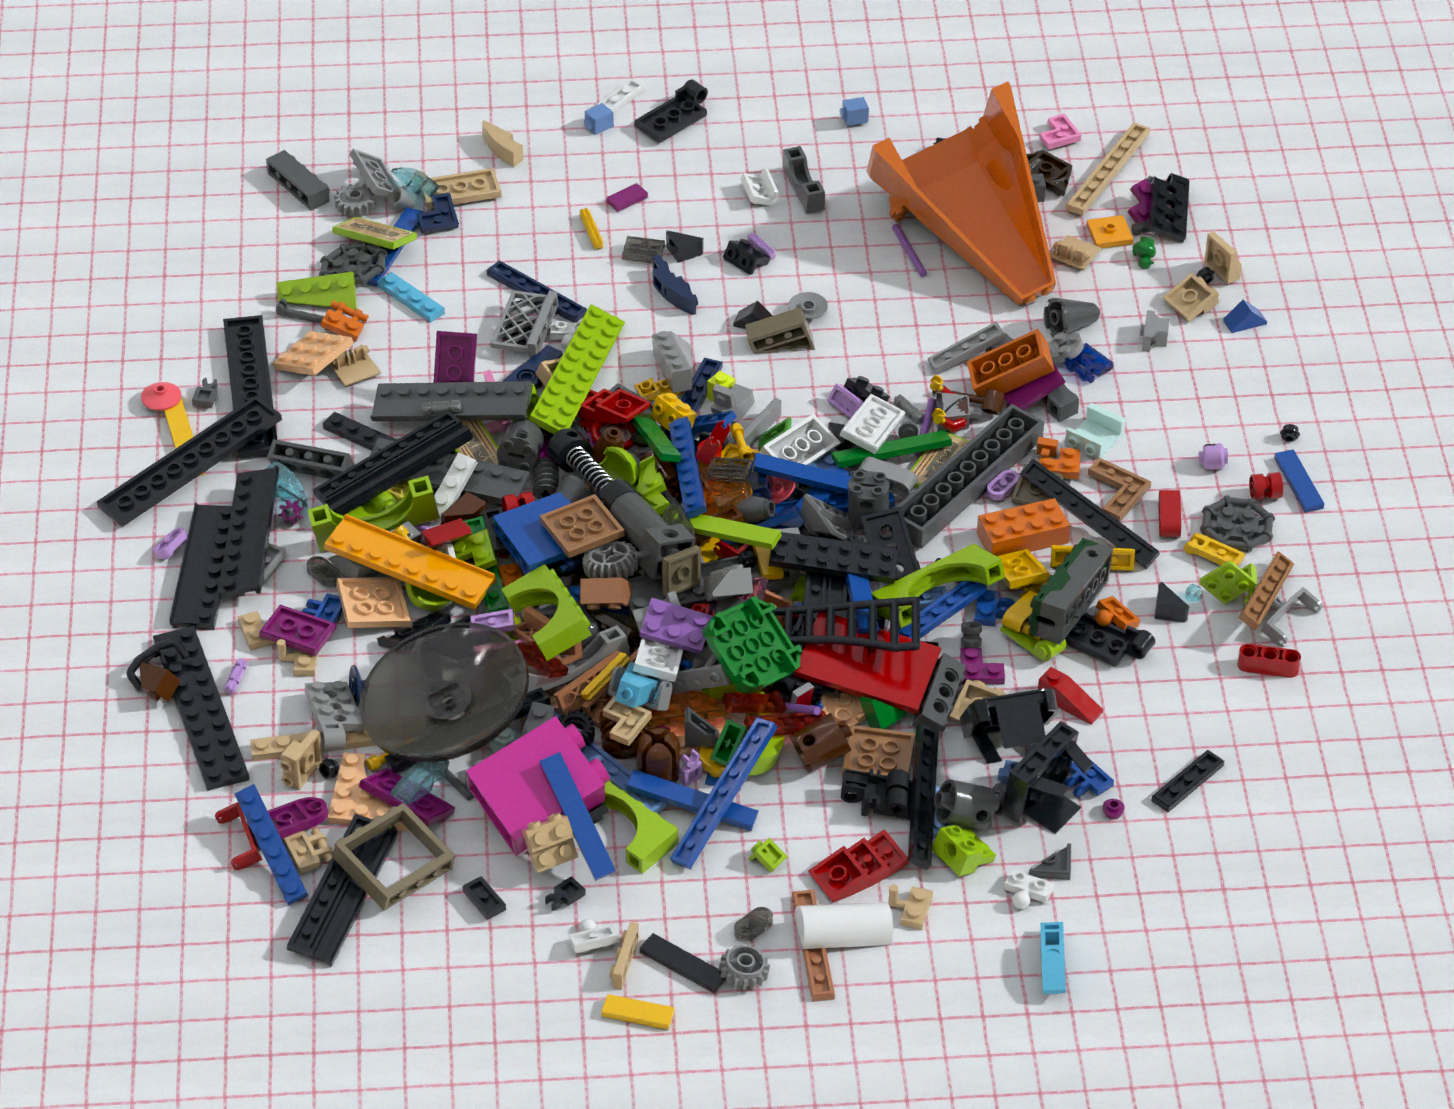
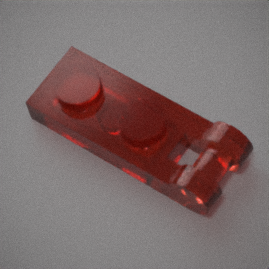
M530 641L528 644L524 642L516 644V654L549 678L567 676L568 667L554 657L547 661L535 641Z
M772 691L770 694L724 693L722 698L727 713L781 714L786 711V705L779 691Z

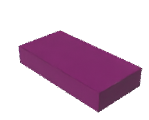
M635 183L606 197V202L619 212L648 198V192L638 183Z

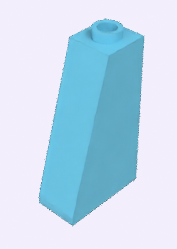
M630 662L620 680L614 701L635 708L656 700L659 685L663 681L650 675L642 676L638 674V672L633 671L635 663Z

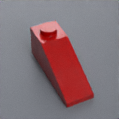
M1050 667L1039 678L1038 689H1054L1058 708L1091 725L1103 713V709L1068 675Z

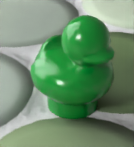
M1144 236L1133 245L1132 253L1134 256H1141L1138 262L1139 267L1148 269L1154 264L1150 258L1156 255V249L1154 247L1155 241Z

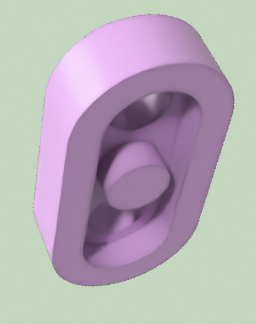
M1014 470L1002 471L987 485V496L995 501L1006 498L1015 490L1020 477L1019 474Z
M180 527L171 531L154 547L153 552L158 559L162 558L165 560L170 558L174 554L173 551L186 542L188 534L184 528Z

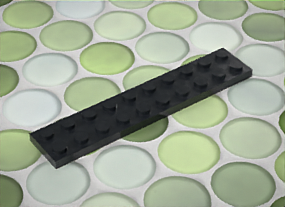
M262 315L223 319L233 410L254 396H258L274 408ZM276 424L238 449V458L268 455L273 439L277 440Z
M254 396L98 500V508L122 527L280 422L282 420L281 413L258 396Z
M190 626L154 635V644L168 639H177L190 654L187 659L183 660L176 649L171 647L160 650L161 655L159 659L164 669L169 670L181 680L173 693V698L206 790L209 791L250 780L248 770L195 627Z

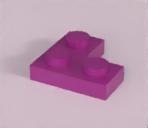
M1146 178L1130 188V191L1139 203L1131 207L1127 213L1135 223L1139 222V224L1142 221L1149 220L1151 184Z
M960 648V662L966 665L963 672L965 678L962 684L968 679L971 681L979 680L984 684L1005 685L1004 663H983L982 648Z

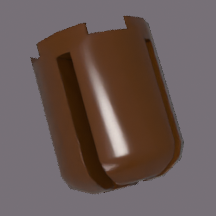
M652 727L645 730L639 736L636 743V770L676 783L679 780L680 742L678 737L664 727Z

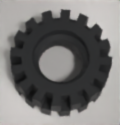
M571 710L568 711V715L563 713L561 717H558L564 728L574 724L576 728L583 730L580 733L585 744L588 747L591 745L595 737V725L590 715L586 717V712L579 714V710H575V713L572 714Z

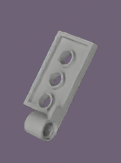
M354 148L351 150L349 155L353 160V164L360 171L359 174L364 178L366 186L372 193L387 198L391 205L405 210V208L414 207L416 203L415 193L410 192L405 185L402 188L398 186L381 158Z
M342 681L305 683L304 691L318 726L317 731L320 732L322 751L344 750L346 746L345 731L363 730V721L348 683Z

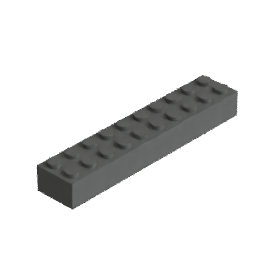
M1011 404L896 506H901L912 544L922 549L987 490V485L1004 470H1009L1037 445L1038 437H1043L1044 421Z

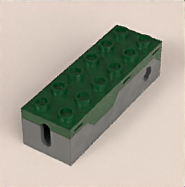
M1082 538L1078 544L1073 546L1071 553L1065 556L1062 565L1059 564L1054 575L1049 576L1046 585L1041 586L1039 594L1033 596L1030 607L1033 609L1028 619V625H1030L1029 634L1059 645L1063 642L1108 583L1114 548Z

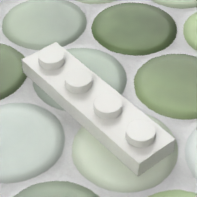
M458 452L434 495L440 518L422 523V525L425 524L431 528L442 525L441 514L458 500L478 464L475 459Z

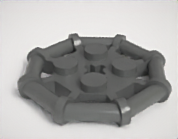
M366 242L349 245L340 244L339 248L321 258L319 276L353 272L355 285H367V282L379 273L385 272L387 251L384 248H378Z
M1225 495L1223 499L1210 506L1206 505L1202 509L1201 533L1234 549L1251 552L1253 548L1264 542H1270L1273 539L1274 514L1266 511L1254 498L1242 499ZM1233 506L1246 507V509H1244V508H1235V507H1233ZM1223 508L1222 512H1216L1219 509ZM1255 512L1259 514L1261 517H1256ZM1211 519L1217 521V524L1211 525ZM1264 525V530L1258 529V526Z

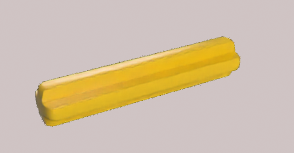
M588 208L580 209V218L595 249H602L604 242Z
M619 653L581 692L584 700L591 701L610 682L612 671L616 666L625 667L629 663L630 658L626 653Z

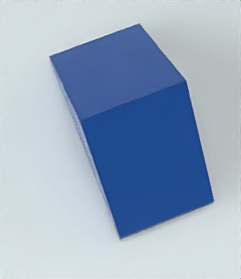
M1244 299L1223 318V322L1231 333L1267 324V320L1259 309Z

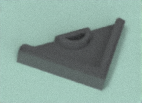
M1067 843V846L1061 851L1055 852L1044 859L1036 868H1031L1029 875L1037 878L1070 880L1071 844Z

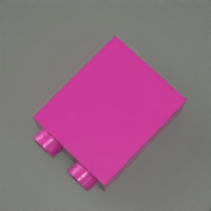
M556 716L466 770L468 789L515 856L528 849L522 833L523 829L528 828L527 824L540 820V823L547 821L548 816L555 813L564 815L539 763L540 760L558 752L561 753L588 811L605 801V783L610 781L607 770L598 758L590 762L587 761L580 751L586 744L579 730L574 724L564 728Z

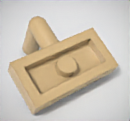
M280 639L277 641L278 658L280 661L294 662V676H315L318 654L313 656L296 650L295 653H287L285 640Z
M895 884L890 885L889 905L894 908L903 909L900 925L922 930L934 891L912 886L907 901L898 899V886Z

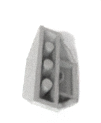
M807 493L803 496L800 517L804 520L805 523L803 525L811 533L815 531L817 534L820 533L841 541L848 539V537L853 539L856 536L858 527L849 521L847 513Z

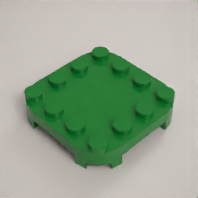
M757 596L750 597L747 601L723 612L719 611L702 629V634L719 663L722 664L724 671L736 686L738 692L742 694L757 692L785 679L801 666L800 654L803 651L800 644L794 647L773 613L777 609L772 602L767 604L763 600L758 599Z

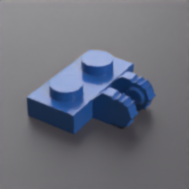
M987 590L977 599L974 622L995 627L996 618L1002 619L1005 612L1015 604L1014 600L1005 597L999 599L1000 591Z
M328 593L323 601L308 599L306 603L307 608L302 610L304 613L333 623H337L343 612L340 597Z
M1072 762L1070 770L1072 775L1064 782V785L1070 786V789L1075 787L1079 781L1082 782L1073 791V794L1078 798L1084 795L1088 789L1096 796H1099L1114 786V780L1094 762L1085 774Z

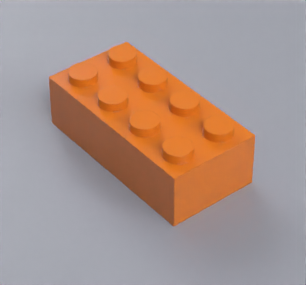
M1038 329L967 361L972 387L978 396H984L987 389L1005 394L1055 371L1048 342Z
M1055 498L978 515L977 535L985 550L995 556L1024 549L1032 552L1050 548L1051 545L1069 543L1070 524Z

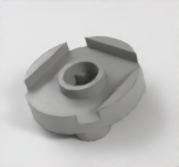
M1060 332L1048 344L1052 361L1055 364L1066 362L1064 358L1071 356V359L1075 358L1084 348L1079 333L1065 334Z

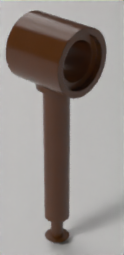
M987 389L984 396L951 391L959 395H967L969 402L982 404L981 410L985 413L1000 415L1005 399V394L1002 392ZM932 390V394H933V395H935L936 392H938V390H936V391H933V390Z

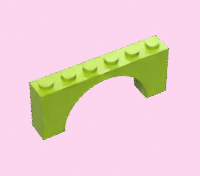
M427 475L408 481V490L404 497L389 509L374 515L355 518L391 531L407 521L415 526L439 519L440 516ZM328 504L307 510L320 552L327 551L324 549V543L344 518V516L333 512Z
M973 543L896 580L894 584H888L872 592V598L876 600L919 597L931 588L956 581H974L989 586L1005 578L1002 559ZM911 605L899 606V627L903 628L912 623ZM890 607L877 608V614L890 621Z
M545 564L501 589L515 614L523 611L528 606L533 607L544 604L558 606L552 619L541 630L532 635L547 661L592 635L588 629L591 624L586 615L583 614L581 608L577 605L560 578H558L554 569L549 570Z
M611 781L605 783V801L601 804H605L607 808L620 812L633 823L637 832L633 841L626 847V863L643 874L679 844L678 829L674 824L668 823L661 818L658 813L645 807L641 801H637L629 796L625 790L613 785Z

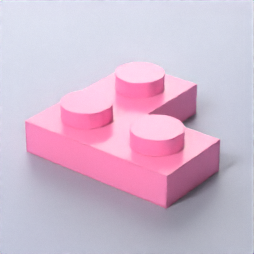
M1065 113L1048 118V125L1052 130L1040 133L1039 137L1047 150L1081 141L1080 132Z

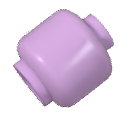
M1221 443L1205 444L1203 451H1199V463H1203L1206 470L1223 469L1225 464H1228L1227 448H1224Z

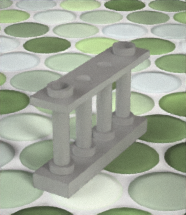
M704 645L701 655L683 650L681 659L691 661L693 666L690 669L679 668L675 682L669 681L672 684L671 694L725 686L731 683L722 664L719 663L709 645Z

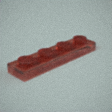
M821 711L819 715L785 713L746 716L744 724L749 731L753 722L758 717L776 724L777 729L773 736L792 735V733L825 716L826 713Z

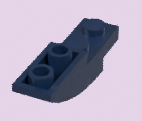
M660 254L653 256V285L656 290L675 307L695 315L698 299L695 294H692L689 283H686L682 276L675 277V274L670 272L667 261H664Z

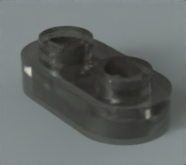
M676 504L667 506L663 512V519L669 525L682 523L695 536V529L684 509ZM678 513V517L674 519V515Z
M314 556L308 559L306 564L308 574L325 587H336L337 578H341L340 570L324 557Z
M766 907L753 909L735 923V938L741 942L754 940L772 926V911Z

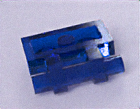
M1084 343L1082 352L1073 359L1064 358L1066 362H1063V364L1066 365V369L1070 372L1074 371L1078 374L1081 380L1093 383L1095 377L1091 374L1094 373L1098 377L1113 369L1114 362L1089 344Z

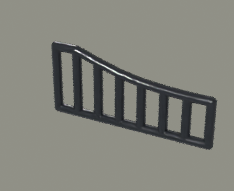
M917 596L776 607L777 609L773 611L775 616L784 615V631L793 645H852L892 652L920 649V599ZM911 605L912 642L899 643V606ZM890 607V643L877 641V608ZM869 609V639L856 638V610ZM848 610L847 637L835 636V611ZM826 612V636H813L814 613ZM805 614V636H792V615Z

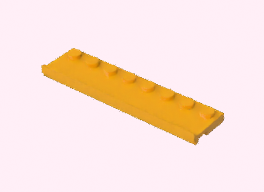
M347 514L344 515L342 521L324 543V549L473 610L482 601L486 591L493 585L495 574Z

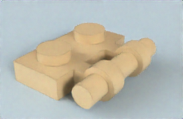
M318 828L311 831V836H307L305 831L284 838V844L300 874L320 868V860L322 859L329 865L333 857V850L326 843L327 838ZM313 846H317L319 849L314 850Z

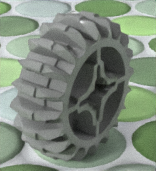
M619 540L588 550L584 553L582 561L584 573L589 578L622 577L627 580L628 576H633L634 572L638 571L639 560H634L632 557L633 553L637 552L636 547H633L631 543L626 541L619 542Z

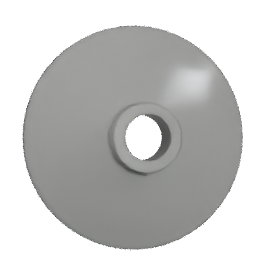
M803 292L791 298L789 310L801 307L805 318L811 320L823 316L828 309V303L823 296L817 293Z

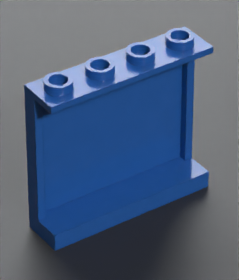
M561 492L493 516L494 532L525 575L543 564L548 565L567 558V555L540 523L539 517L542 514L571 504L570 500L565 498Z

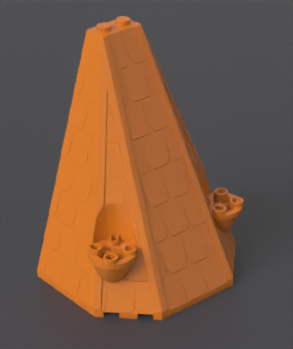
M1009 81L991 89L984 114L978 119L979 123L974 126V129L972 126H969L964 131L903 160L889 137L872 145L866 172L870 179L889 194V215L895 222L902 220L906 214L911 212L922 224L1020 306L1024 303L1028 305L1034 302L1036 297L1040 295L1047 296L1052 293L1056 280L1013 92Z

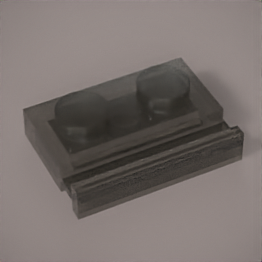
M627 236L622 259L653 263V256L660 254L662 257L665 240Z
M713 457L706 473V478L708 481L747 483L754 467L753 459Z

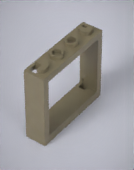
M405 803L390 808L384 815L373 818L369 824L364 827H358L345 838H340L335 843L333 858L384 911L450 871L455 860V855ZM401 821L436 859L386 889L351 850Z

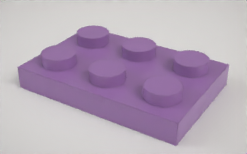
M651 598L639 637L701 655L706 641L702 634V629L713 616Z

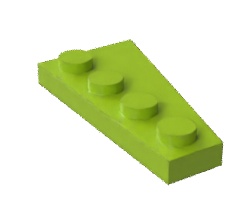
M353 272L276 282L278 301L285 299L287 304L330 307L334 300L339 303H346V306L352 309H358Z

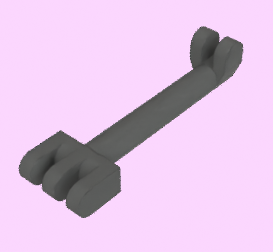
M280 299L279 304L276 306V312L279 315L321 323L324 318L323 315L288 309L285 299Z

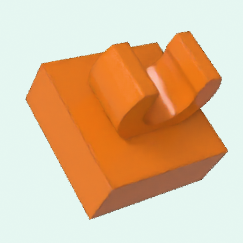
M1038 437L1036 454L1041 455L1043 459L1056 458L1058 440Z

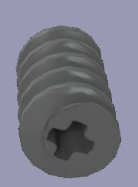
M548 457L540 458L536 461L533 471V496L538 500L554 494L559 484L558 465Z

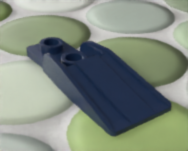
M547 345L537 355L527 360L501 382L531 381L535 389H538L543 385L536 375L539 364L546 360L559 359L563 356V352Z

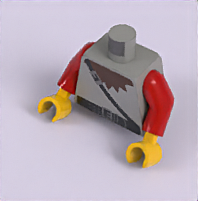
M934 375L931 379L930 389L933 391L938 390L936 392V409L932 413L933 421L937 424V431L944 430L945 432L956 433L960 430H967L970 418H981V406H969V397L967 395L953 393L945 385L941 386L943 379L939 375Z

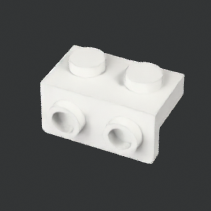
M764 168L760 176L743 173L740 179L750 202L771 206L773 200L777 197L778 190L769 170Z

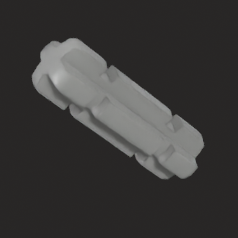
M899 394L894 397V404L905 411V414L912 418L915 423L923 422L924 414L906 400L903 395Z
M453 400L451 403L449 401L433 402L432 404L431 402L422 404L423 414H432V412L440 414L447 410L452 411V413L461 411L459 400Z

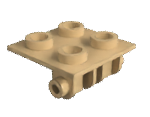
M1067 235L1063 241L1054 242L1053 249L1055 250L1050 255V258L1085 270L1101 250V247Z
M360 345L354 348V350L351 348L349 353L346 350L329 364L344 386L381 374V371L367 354L369 353L367 345Z

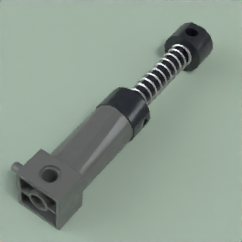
M574 428L561 429L551 437L547 446L550 458L566 473L577 472L581 479L595 491L600 501L624 529L625 537L639 551L633 553V559L639 560V566L652 580L662 579V558L694 546L696 538L682 523L669 525L630 482L625 479L613 480L592 458V446L579 431Z

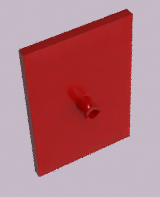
M826 612L818 613L813 625V636H826ZM835 615V636L847 637V618ZM879 628L877 641L890 643V631ZM856 631V638L869 639V633H857ZM899 635V643L912 642V638ZM920 641L919 650L892 652L852 645L806 644L800 657L801 666L795 670L794 676L859 697L874 699L918 715L939 658L941 647Z

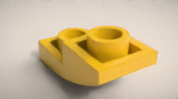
M653 378L634 385L638 395L649 401L655 400L657 395L673 393L666 378L658 382H654Z

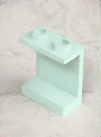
M1091 403L1087 407L1085 421L1076 430L1069 427L1066 429L1065 444L1074 449H1079L1081 452L1096 459L1102 458L1124 434L1126 418Z

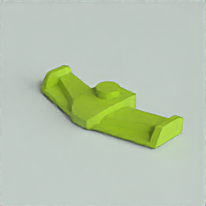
M650 456L639 463V484L636 490L661 516L672 510L673 507L661 494L667 488L660 472L657 473V459L655 456Z

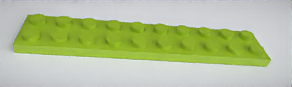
M590 304L528 419L529 421L534 422L552 434L561 429L571 427L581 408L580 405L584 402L625 324L623 320Z

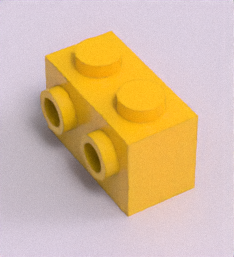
M666 393L656 396L650 416L670 431L669 423L688 416L691 428H693L697 413L688 404L679 400L675 394Z

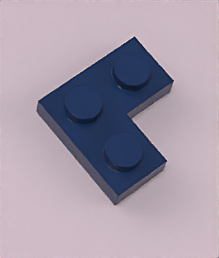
M450 193L431 195L434 211L417 214L421 234L454 229L459 226Z

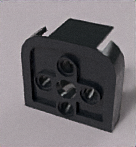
M1037 689L994 696L971 703L960 716L963 737L973 738L987 763L1002 761L988 737L989 734L1001 733L1004 749L1026 745V756L1046 736L1044 726L1048 725L1058 713L1054 689Z
M1060 721L1009 772L1002 806L1003 814L1018 824L1025 825L1027 821L1023 819L1024 813L1056 834L1081 809V806L1064 796L1070 789V786L1064 785V782L1070 773L1072 762L1074 761L1084 774L1093 765V762L1076 744L1079 734L1077 730Z

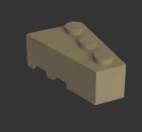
M801 307L745 325L747 339L754 354L775 353L780 349L797 351V348H809V350H815L813 334Z

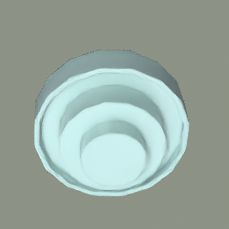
M509 726L495 728L489 734V747L496 753L519 739L520 734L515 728Z

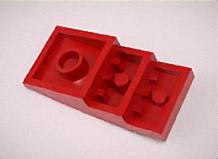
M590 389L584 402L580 405L581 408L576 416L596 422L625 423L652 406V402L622 389H618L614 393L607 389H602L599 392Z
M462 518L423 530L421 542L424 546L435 548L469 537L472 531L470 525L467 526L466 522H463Z
M884 829L868 841L864 837L848 849L842 846L809 869L808 873L828 898L835 902L875 885L910 862H908L906 854Z

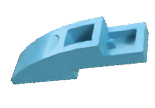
M1063 922L1040 923L1043 994L1066 993Z

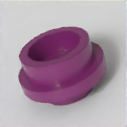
M1108 799L1103 803L1102 810L1107 818L1118 819L1124 813L1125 806L1118 799Z

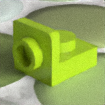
M768 838L764 843L758 841L750 849L753 853L748 859L752 861L756 857L772 873L788 856Z

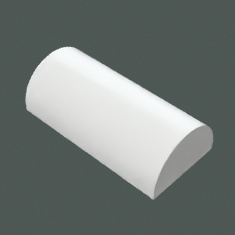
M812 414L765 444L761 448L760 453L810 465L838 447L841 442Z
M887 902L797 906L794 916L802 949L891 945L893 920L891 909Z

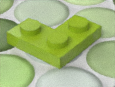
M488 529L451 543L453 544L455 556L459 560L465 561L473 557L475 566L484 570L498 564Z

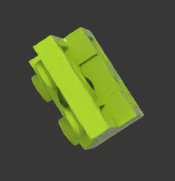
M956 824L940 828L932 846V850L958 876L975 873L978 865L994 862L996 854L974 831L969 828L961 829Z

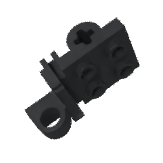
M844 768L841 799L847 803H855L862 799V816L867 817L870 808H873L874 814L910 820L913 780H909V774L906 771L895 769L885 776L881 775V770H878L877 774H873L874 769H870L868 773Z

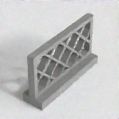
M512 290L491 340V348L529 353V358L537 355L541 350L558 308L557 291L549 290L548 295ZM515 298L524 299V301L516 303L514 300ZM536 301H543L542 304L537 306L533 304ZM526 305H529L531 307L526 311H522L521 309ZM515 310L519 312V314L512 317L509 315L510 312ZM533 313H536L538 315L537 317L532 319H529L527 317L528 315H531ZM524 318L526 322H523L519 325L515 322L519 319ZM510 323L514 326L507 330L503 328ZM528 326L532 328V330L525 333L522 330ZM518 331L519 336L514 338L510 336V334ZM505 336L508 339L505 342H498V339ZM523 339L527 342L526 345L517 344V342Z

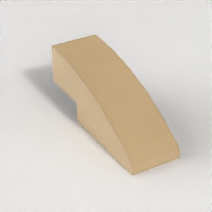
M485 120L482 121V137L490 150L512 167L519 164L523 160V145L513 141V134Z

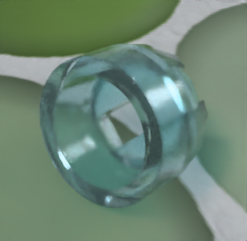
M1190 584L1186 588L1185 598L1190 602L1200 601L1202 598L1201 587Z

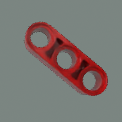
M1159 490V537L1180 538V490Z
M1244 644L1239 649L1237 666L1243 672L1293 678L1299 673L1301 654L1293 649Z

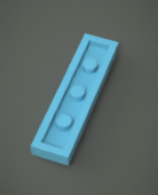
M393 272L377 281L380 289L430 323L445 314L443 306Z

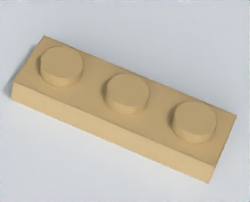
M630 922L628 930L623 931L621 939L622 948L618 947L615 958L617 961L616 965L612 964L610 969V978L613 979V988L622 990L639 940V923Z

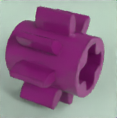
M288 499L286 500V506H279L282 512L278 517L283 516L285 519L284 524L291 520L294 525L297 524L296 518H304L301 515V511L305 508H300L298 505L299 500L291 504V500ZM293 508L295 515L290 516L288 509Z

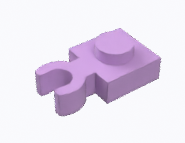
M694 749L691 750L689 758L685 754L682 756L684 764L679 768L680 783L683 786H688L702 777V762L699 760L700 754Z

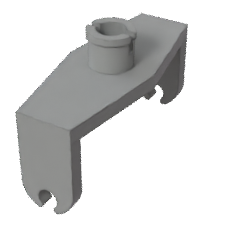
M1304 587L1286 602L1277 597L1270 606L1276 613L1265 623L1261 631L1279 646H1285L1288 638L1274 624L1298 600L1314 613H1319L1323 608L1320 600Z
M616 666L613 669L608 690L609 695L616 697L620 680L625 672L624 667ZM661 682L656 701L648 702L639 707L643 708L644 706L655 710L668 711L672 693L671 682Z

